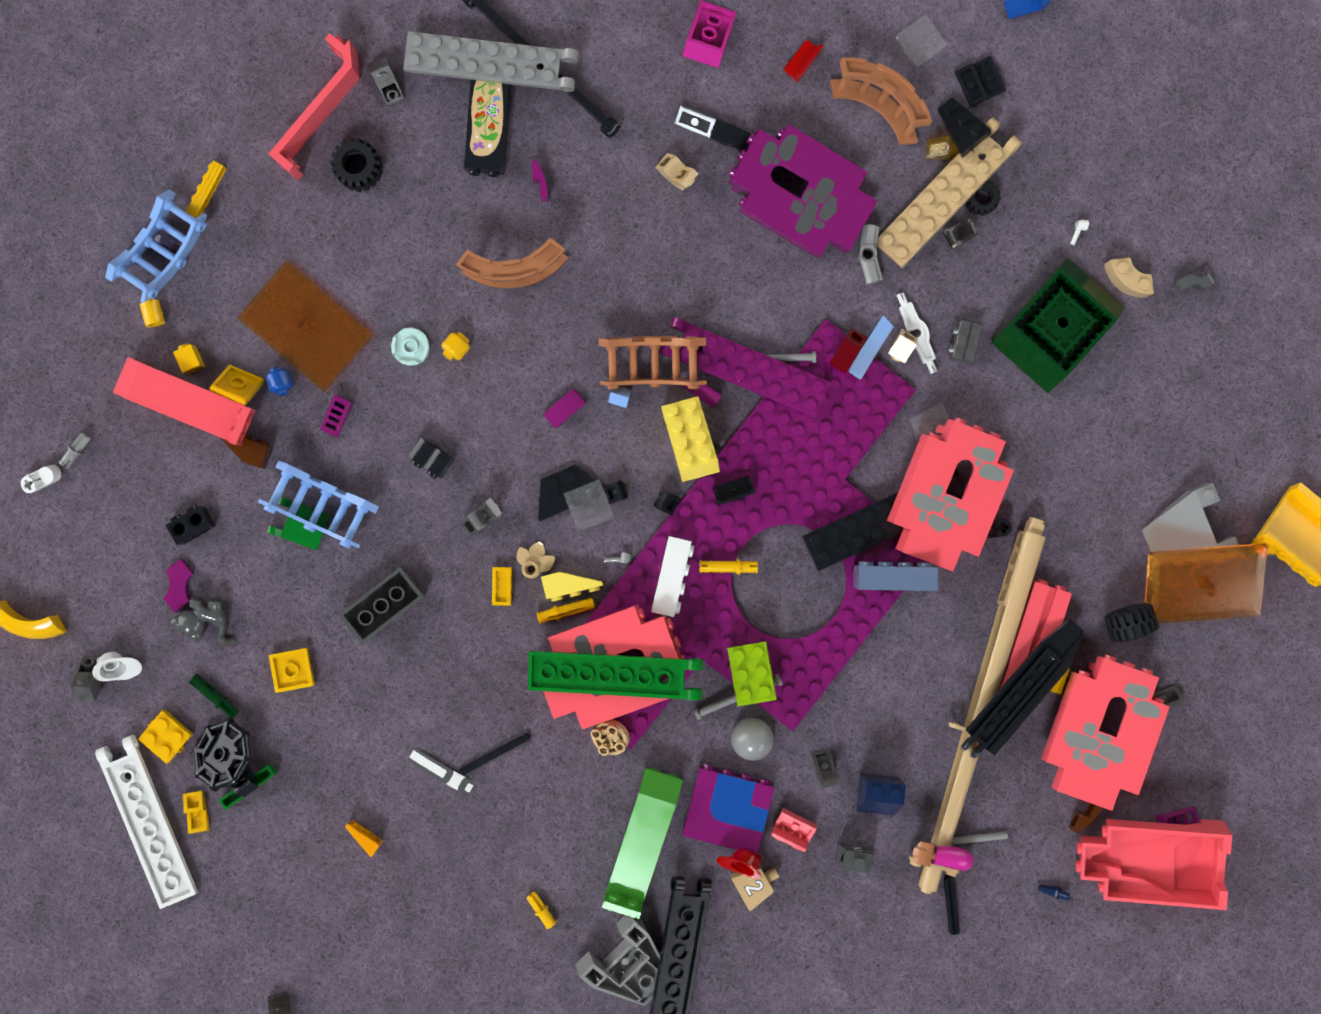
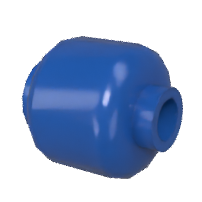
M284 367L272 368L265 376L269 391L278 396L289 394V390L294 386L290 371L284 369Z

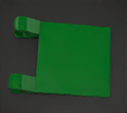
M280 497L278 501L279 505L288 508L293 503L292 500L285 497ZM300 504L296 516L309 521L314 508ZM322 512L316 525L325 529L330 514ZM287 517L283 529L269 526L267 533L314 550L318 549L323 536V532L316 529L314 532L303 528L305 524L290 517Z

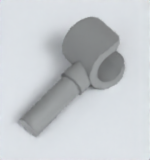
M621 552L620 558H604V562L628 564L631 561L632 554Z

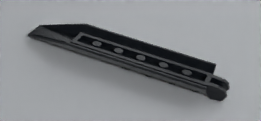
M1071 618L1066 620L1036 646L966 728L970 737L965 740L961 748L965 751L975 741L979 743L972 750L970 757L973 759L978 757L984 749L995 756L1070 668L1084 630Z

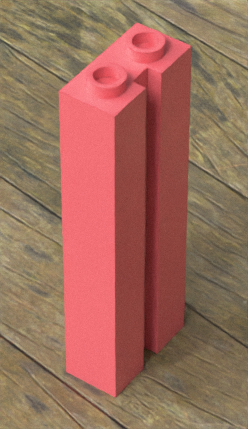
M1037 579L1036 582L1032 581L1000 689L1036 646L1063 623L1072 593L1066 592L1067 588L1055 585V588L1048 586L1049 582Z

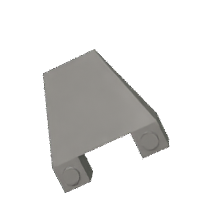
M1205 483L1186 491L1142 529L1156 565L1226 562L1243 555L1236 537L1226 536L1217 541L1214 537L1203 510L1204 507L1220 501L1213 483Z
M624 915L616 924L621 936L625 939L603 961H600L588 951L575 966L579 977L592 988L646 1006L653 999L660 954L643 921L640 918L636 919Z

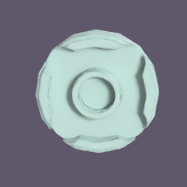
M410 327L400 330L393 337L391 349L394 357L400 363L414 366L422 363L427 358L430 344L427 336L422 331Z

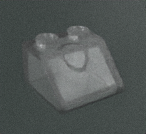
M600 480L564 493L579 533L615 519Z

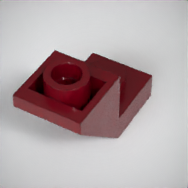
M851 328L829 364L845 374L868 338Z

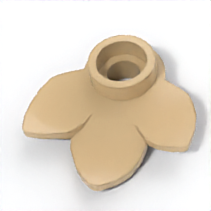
M540 541L533 544L529 550L519 547L517 552V561L522 565V573L530 579L536 578L540 572L550 570L555 562L554 556L545 555V548ZM530 565H533L535 567V571L533 573H530L528 571V567Z

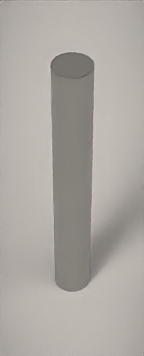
M1007 831L953 837L951 845L1008 839Z

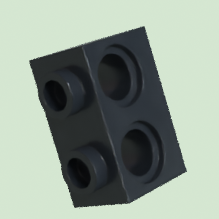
M192 506L187 509L188 513L172 517L170 519L171 522L165 525L176 545H184L216 527L204 506ZM198 514L202 518V521L199 525L195 521V518ZM181 524L185 527V531L182 534L179 532Z

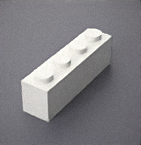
M668 537L651 612L674 617L675 613L679 614L681 602H678L679 594L683 595L685 584L682 581L684 576H688L690 565L687 564V559L692 557L694 546L691 545L692 541Z

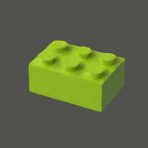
M767 642L727 648L737 706L777 700Z

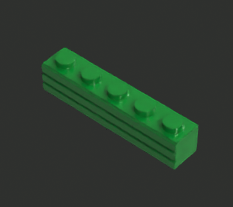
M271 763L254 775L258 786L265 783L278 772ZM232 790L218 801L227 810L244 797L235 794L234 790Z

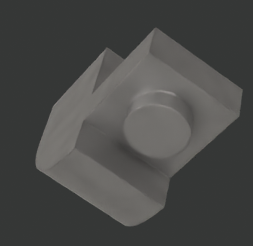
M489 498L478 509L467 515L461 521V524L470 536L473 537L501 517L502 512L498 504Z

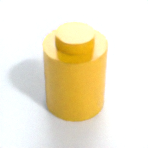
M149 299L145 303L139 304L147 328L165 324L159 300Z

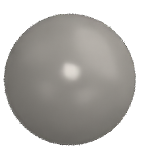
M748 717L739 721L733 728L731 744L734 751L741 758L756 761L769 754L774 744V734L771 727L764 720Z

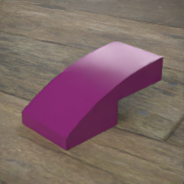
M532 160V180L534 183H540L541 202H549L548 187L543 171L538 162Z
M574 388L543 415L557 429L587 402Z

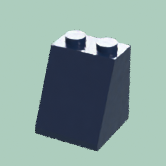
M860 773L856 811L895 816L904 805L906 785L899 777Z

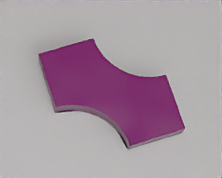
M180 559L166 570L170 586L163 599L174 613L180 611L190 602L187 587L194 573L183 559Z

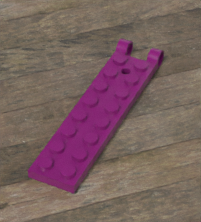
M673 317L670 327L685 333L683 338L687 336L706 338V345L702 346L703 350L697 352L698 370L816 419L831 382L689 324L680 318ZM661 345L659 353L672 358L670 346ZM682 346L680 349V362L689 365V350H687V346Z

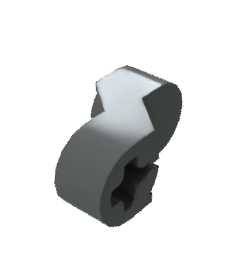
M1209 273L1203 277L1189 274L1174 283L1180 292L1188 287L1200 291L1216 283L1212 273Z

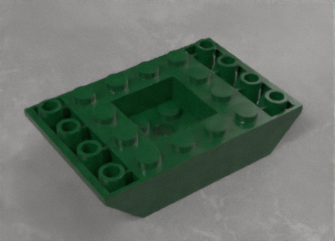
M1067 257L990 343L1046 393H1049L1070 374L1119 319L1124 307ZM1059 318L1066 319L1067 326L1065 328H1061L1058 325Z

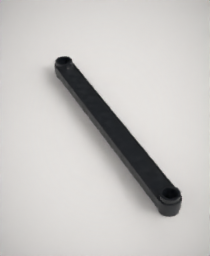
M462 0L470 9L476 7L514 44L529 45L482 0ZM538 64V66H539L541 69H543L544 65H543V64ZM575 87L574 91L566 92L602 125L600 130L605 136L610 139L616 135L621 126L614 118H607Z

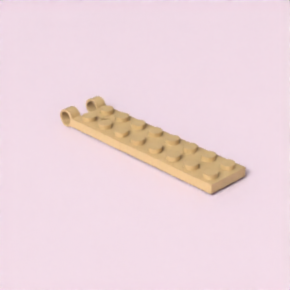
M992 117L985 125L991 129L992 135L1001 123ZM989 135L965 157L961 158L960 154H958L878 237L877 247L902 269L1020 147L1022 141L1014 135L1002 148ZM980 154H985L986 158L984 160H980L978 156Z

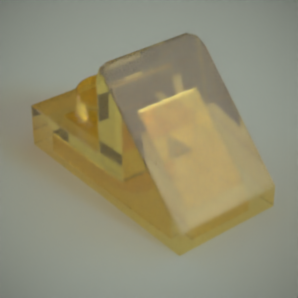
M950 136L926 141V160H953L959 154Z

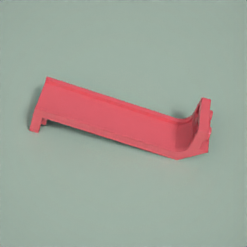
M330 33L325 40L332 51L344 60L342 67L268 153L298 181L303 174L299 171L301 167L296 164L293 157L360 79L358 52L350 39L346 43L338 35L334 37Z
M127 357L113 393L239 446H242L248 427L256 413L255 409L130 357Z

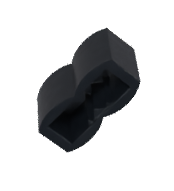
M424 438L419 439L408 456L412 459L411 464L419 469L421 466L428 470L426 473L434 479L437 477L443 478L455 460Z

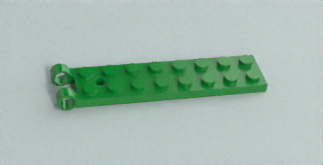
M530 650L528 658V690L702 700L701 688H685V670H703V659ZM667 674L669 677L668 681H663L661 676Z

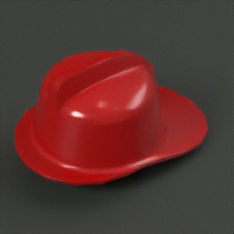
M739 849L731 857L720 856L716 859L717 863L727 870L743 874L752 879H759L761 877L758 871L761 856L750 850Z

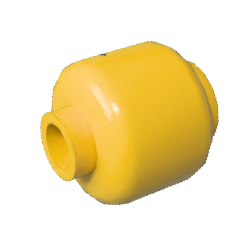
M460 332L450 333L441 344L444 350L442 354L450 361L452 359L461 360L470 350L469 339Z

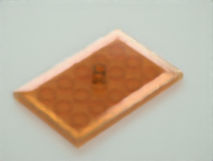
M287 260L237 317V319L324 393L374 336L371 331Z
M1264 543L1149 552L1145 603L1152 604L1158 623L1260 616L1268 546Z

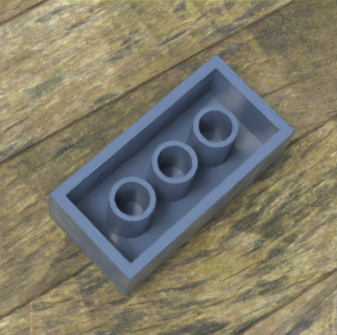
M859 561V565H854L853 588L858 590L938 591V567H932V563L917 562V566H913V563L897 562V566H893V562H878V565H873V562Z

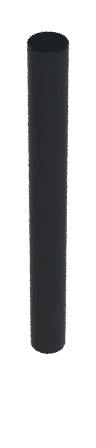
M525 733L459 770L462 775H465L531 738L528 733Z

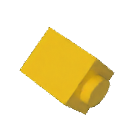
M186 343L180 345L178 350L173 352L182 373L189 375L205 368L196 346Z

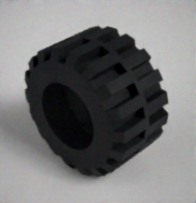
M351 138L348 143L345 140L342 141L341 147L338 145L335 147L337 152H332L331 156L334 160H330V164L333 166L331 169L335 177L343 186L352 191L354 189L357 192H361V189L367 191L369 190L368 186L374 187L376 185L374 183L375 180L379 182L381 179L379 174L383 173L381 168L383 162L380 160V155L369 142H363L362 139L357 138L355 141ZM356 156L365 157L367 163L362 172L358 174L348 173L347 166L352 158Z
M1149 603L1123 607L1108 613L1104 617L1110 639L1115 642L1141 638L1155 632L1159 628L1153 606Z

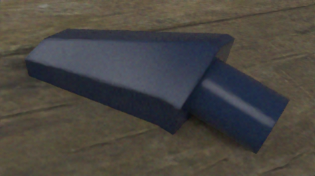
M1038 886V891L1055 899L1061 898L1068 901L1070 898V893L1062 891L1061 887Z

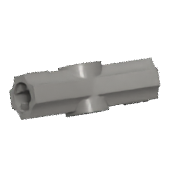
M871 224L864 225L862 228L860 248L857 255L866 285L883 280L876 250L879 227ZM863 251H869L872 257L866 259L863 256Z

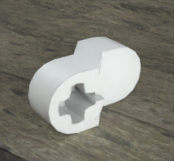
M56 465L42 467L23 477L21 487L26 493L39 491L59 481L61 471Z

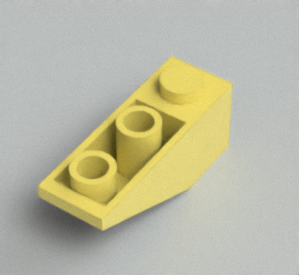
M557 572L541 577L546 599L551 598L552 602L563 599L562 595L578 596L581 595L582 590L588 589L589 592L600 590V586H603V581L565 572Z

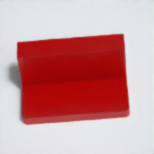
M806 40L783 69V72L796 82H799L821 54L823 45L820 44L816 47L809 40Z

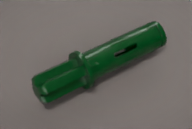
M199 674L191 678L189 684L209 699L216 709L220 708L230 718L237 716L239 710L227 701L226 696L221 695Z

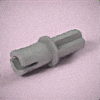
M79 433L74 442L68 445V450L59 460V463L62 466L66 464L65 467L70 469L78 455H82L81 451L90 440V437L85 433Z

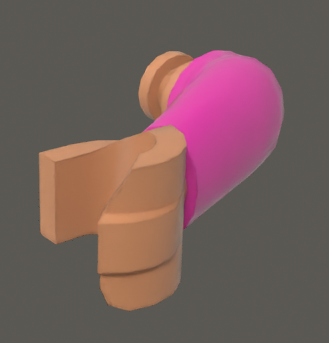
M922 841L914 847L912 854L915 864L928 867L931 866L932 861L933 865L967 871L974 863L972 854L966 849L952 846H935L933 843Z

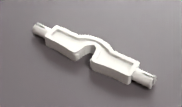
M904 292L896 295L901 304L899 311L903 317L907 332L919 330L921 333L917 337L918 342L915 349L922 363L927 364L930 374L937 372L938 370L933 361L936 359V356L929 343L930 334L928 327L919 319L912 302L908 303Z

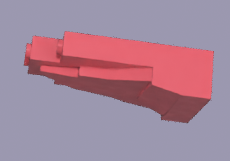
M1106 819L1105 826L1102 825V837L1081 835L1080 842H1077V854H1080L1079 860H1076L1075 868L1076 872H1079L1081 880L1099 881L1098 890L1102 893L1104 900L1227 910L1228 890L1224 884L1226 854H1231L1232 834L1225 821L1200 819L1199 823L1183 825Z

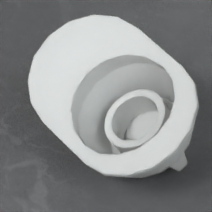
M108 652L97 658V664L93 668L92 674L99 681L127 680L139 675L142 665L134 658L122 657L117 652Z

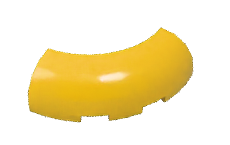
M6 600L0 601V627L12 634L29 639H47L67 632L58 615L48 616L41 620L27 619L15 612Z

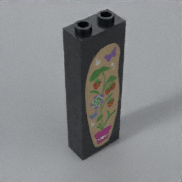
M471 80L464 159V169L466 172H469V175L480 176V173H486L490 177L504 175L511 84Z

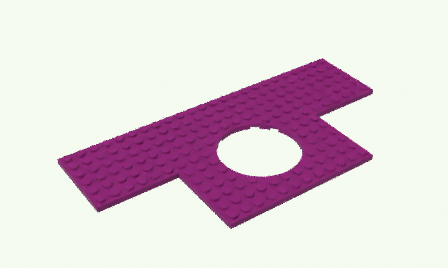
M827 319L799 352V354H807L816 351V363H812V361H799L790 364L795 368L831 382L816 419L764 397L717 456L720 472L699 478L676 507L673 516H669L585 622L596 620L636 604L644 611V622L660 616L661 614L651 611L668 537L692 541L691 545L694 546L692 557L687 559V564L690 565L688 576H684L682 581L685 584L683 595L679 594L678 602H681L679 614L675 613L674 617L667 616V619L670 618L673 623L674 629H672L674 637L677 636L679 639L681 655H684L686 659H703L704 662L733 684L727 648L767 642L773 678L776 674H779L783 685H775L777 700L757 704L791 731H794L904 591L858 590L853 588L854 565H859V561L873 562V565H878V562H893V566H897V562L913 563V566H917V562H927L895 549L901 534L842 560L846 586L838 611L825 626L813 634L791 639L767 635L747 622L739 611L733 597L732 573H700V560L735 561L743 546L754 535L767 528L783 524H793L816 530L874 504L873 501L845 479L916 390L875 357L861 380L848 370L844 374L830 365L831 359L847 335ZM749 475L756 493L718 506L712 487ZM631 649L617 654L644 656L643 652L639 649ZM694 670L685 671V681ZM671 699L613 718L622 723L629 733L630 741L627 748L632 750Z

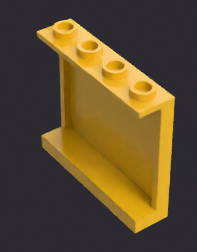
M1300 482L1288 488L1256 538L1264 547L1274 552L1280 560L1285 561L1291 566L1293 571L1302 575L1309 584L1317 587L1321 585V498Z

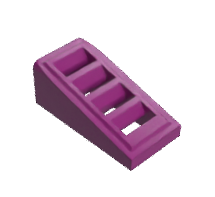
M334 394L320 430L338 438L354 403ZM337 403L344 405L345 408L337 407ZM334 410L341 412L342 416L334 414ZM331 416L340 420L339 423L331 421ZM329 423L337 427L336 431L326 427Z
M1195 806L1155 815L1157 823L1173 824L1171 817H1174L1175 824H1181L1179 818L1181 814L1183 825L1199 823ZM1187 812L1192 814L1193 821L1191 820V823H1188Z

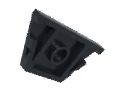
M576 464L540 479L539 522L603 495L605 490Z

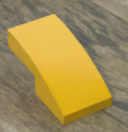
M197 791L183 794L188 833L210 831L204 792Z

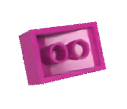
M700 0L682 56L719 68L737 12Z

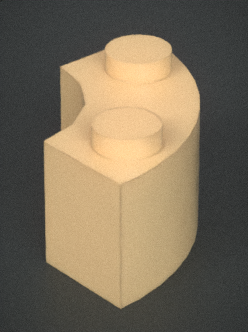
M1131 258L1113 259L1104 264L1110 281L1123 293L1140 298L1154 294L1152 275L1139 272L1133 266Z

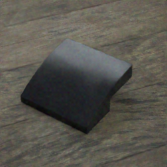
M991 55L955 71V75L970 107L1006 92Z

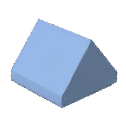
M621 386L618 389H612L608 403L627 408L632 390Z

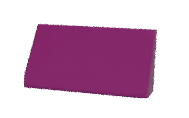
M707 384L699 385V389H688V386L683 385L684 389L694 396H698L700 400L712 408L715 407L721 398V394Z

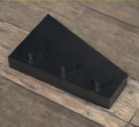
M953 97L937 109L961 158L965 157L991 135V129Z

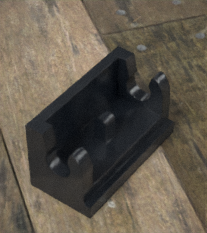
M749 475L712 487L718 506L756 493Z

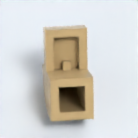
M669 153L655 167L668 181L682 191L684 188L691 186L698 175L695 169L685 166L676 155Z

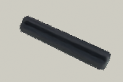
M944 877L949 933L951 935L960 934L955 880L953 877Z

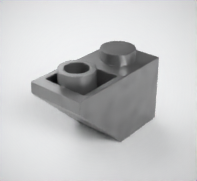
M383 56L368 63L370 72L386 105L389 106L404 99L386 57Z
M82 657L70 686L76 701L96 702L101 690V681L93 677L92 671L97 664L98 657Z

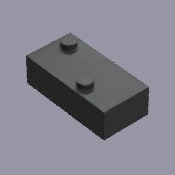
M400 566L339 613L338 616L363 645L426 595L405 568Z

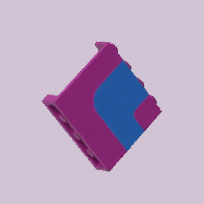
M704 763V766L699 765L686 822L682 829V836L735 850L747 849L758 854L775 788L774 785L770 784L771 781L768 779L760 778V780H755L749 774L741 773V776L733 774L734 771L723 768L720 771L710 764Z

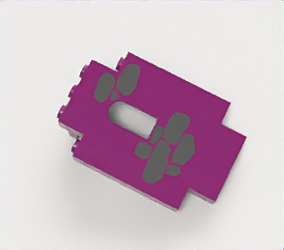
M790 124L785 128L781 127L776 138L761 129L756 133L752 132L747 140V143H749L747 149H743L737 158L740 162L737 167L733 166L728 174L730 177L728 183L733 186L731 191L737 194L742 191L747 194V196L743 195L738 204L741 207L738 212L815 258L822 255L827 244L844 253L849 252L877 203L876 199L858 189L867 171ZM782 166L809 182L800 198L772 181L771 172L774 167Z

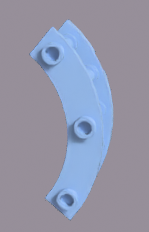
M170 189L157 196L149 216L152 220L147 229L143 227L133 240L136 244L130 251L125 249L118 257L109 262L105 278L112 282L118 277H123L143 291L142 303L149 299H154L158 292L176 274L178 269H182L186 265L187 256L196 244L201 232L206 228L207 214L203 213L194 218L176 206L174 202L176 193ZM169 211L191 224L187 236L167 223L166 218ZM159 230H165L182 242L176 255L155 241L154 237ZM151 247L171 261L163 271L142 259L141 255L147 248ZM133 264H138L156 278L149 284H145L127 270Z
M278 461L275 468L282 471V477L269 503L259 499L258 503L264 505L263 509L273 514L277 511L305 524L303 528L314 532L316 529L340 540L339 544L350 549L351 546L359 549L360 545L352 541L364 514H367L368 511L376 514L379 507L322 480L320 481L287 463ZM294 476L301 480L300 484L302 485L287 512L276 507L289 479H292ZM315 486L321 489L320 493L322 495L309 521H306L296 516V512L308 488ZM334 495L341 498V505L329 529L326 530L317 526L316 523L328 498ZM356 505L358 511L345 537L335 534L348 506Z

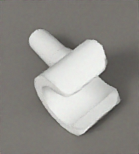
M1081 219L1076 222V230L1070 242L1071 245H1075L1081 230L1087 231L1089 226L1088 220Z

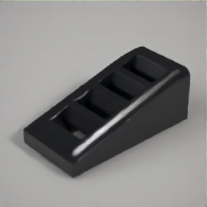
M249 764L240 778V783L233 785L235 794L246 797L259 787Z

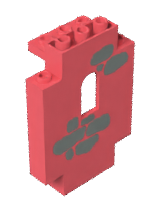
M957 417L955 420L948 419L945 426H937L935 432L941 434V436L931 432L929 435H921L887 519L891 523L904 527L895 549L952 572L962 550L979 557L1014 472L1013 469L1008 468V463L999 460L1006 441L1000 439L1001 435L991 431L987 434L983 432L984 428L974 424L970 427L966 425L967 421ZM961 460H969L972 463L973 471L962 499L946 494L957 464Z
M1105 654L1104 658L1098 656L1095 663L1089 662L1087 669L1092 670V674L1081 670L1078 673L1071 672L1041 759L1058 766L1051 788L1113 811L1120 789L1139 795L1170 706L1163 704L1164 700L1153 696L1159 677L1153 676V671L1145 668L1139 671L1134 669V664L1125 661L1123 664L1117 663V658ZM1114 697H1121L1126 702V710L1117 736L1099 731L1110 700Z

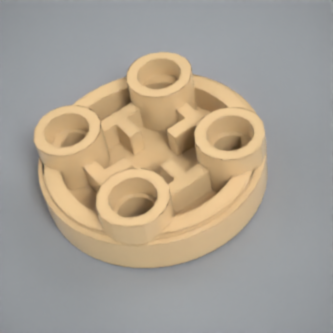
M611 719L596 724L591 731L593 743L598 748L599 754L603 756L621 754L629 745V733L626 727L617 720Z

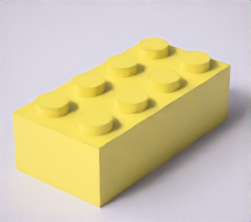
M699 397L661 406L682 482L720 472L718 459Z

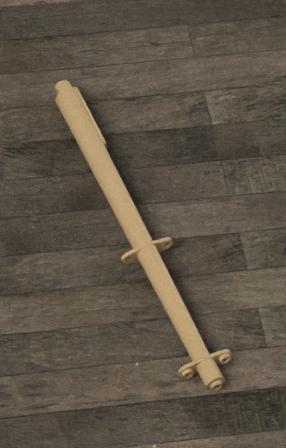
M1029 517L1024 531L1018 530L997 600L999 606L965 724L960 725L953 722L948 724L952 728L962 730V734L931 841L935 846H951L978 760V757L973 759L970 757V754L979 743L975 741L965 751L961 746L970 737L966 728L1000 689L1046 537L1042 536L1045 521ZM910 855L909 863L913 866L921 867V865L913 862V855ZM931 861L930 867L923 866L918 886L921 887L922 892L932 894V892H937L943 870L947 875L956 877L960 871L945 866L933 865Z

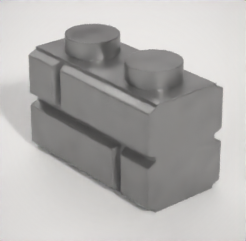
M964 320L954 324L952 329L954 340L953 343H949L947 354H950L949 360L969 365L975 362L983 325Z

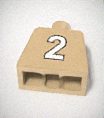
M759 865L758 871L761 875L759 879H752L737 872L731 874V879L749 911L753 910L774 892L770 882L779 878L775 867L764 872Z

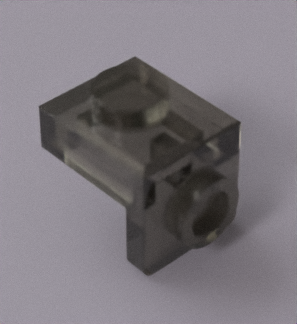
M967 218L963 222L945 230L943 234L951 249L977 236L978 232L971 219Z
M287 991L268 996L269 1014H293L290 1009L289 993Z

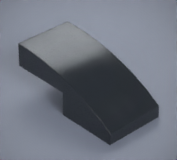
M716 120L710 139L724 146L729 145L742 151L747 149L749 145L747 140L751 133Z

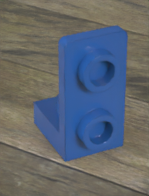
M1005 0L1004 6L1008 19H1013L1043 10L1051 0Z

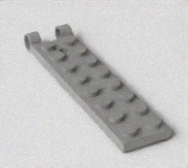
M408 31L403 70L410 73L572 92L574 91L575 80L569 77L559 78L560 63H577L579 52L571 48L563 50ZM538 64L544 65L542 70H538L536 66Z

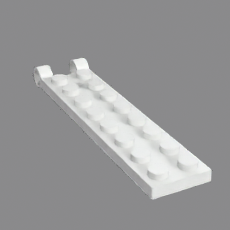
M130 735L122 739L127 756L112 761L113 756L108 746L97 749L95 755L101 765L159 908L162 909L197 894L198 890L142 758L135 735ZM127 772L131 774V779L125 777Z

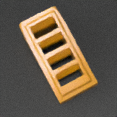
M351 820L345 826L370 857L375 854L383 842L382 839L354 820Z

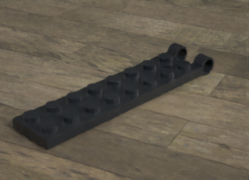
M955 468L952 478L959 475L957 468ZM898 493L801 536L817 571L901 534L904 527L887 521Z
M673 876L671 878V896L650 1014H689L709 896L712 889L710 878L698 879V894H683L685 890V878L683 876ZM688 910V916L684 917V912Z

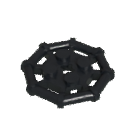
M227 718L225 721L213 725L208 724L196 747L192 750L195 759V777L202 780L210 787L211 791L215 792L220 788L239 784L242 774L253 759L250 752V732L241 728L232 718ZM222 730V734H219V736H216L215 733H216L217 731ZM231 730L237 734L235 738L230 736ZM220 751H223L222 758H220ZM238 760H242L239 766L237 767L236 771L234 772L233 769L237 764ZM206 771L212 773V777L208 776ZM220 775H227L228 778L219 781Z

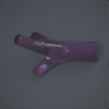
M157 234L154 238L156 242L167 245L172 253L175 252L173 244L181 242L176 238H171L169 235L162 236Z

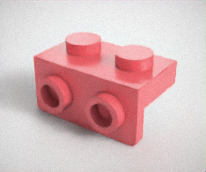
M782 808L773 824L771 836L778 841L791 845L797 850L806 852L808 843L817 830V824Z

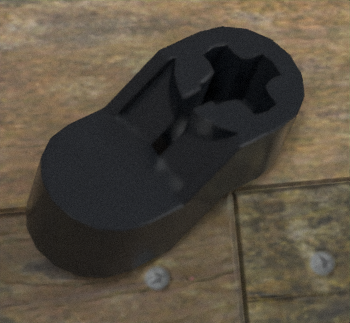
M994 519L991 526L993 529L989 531L987 538L1009 535L1012 531L1011 522L1006 519Z

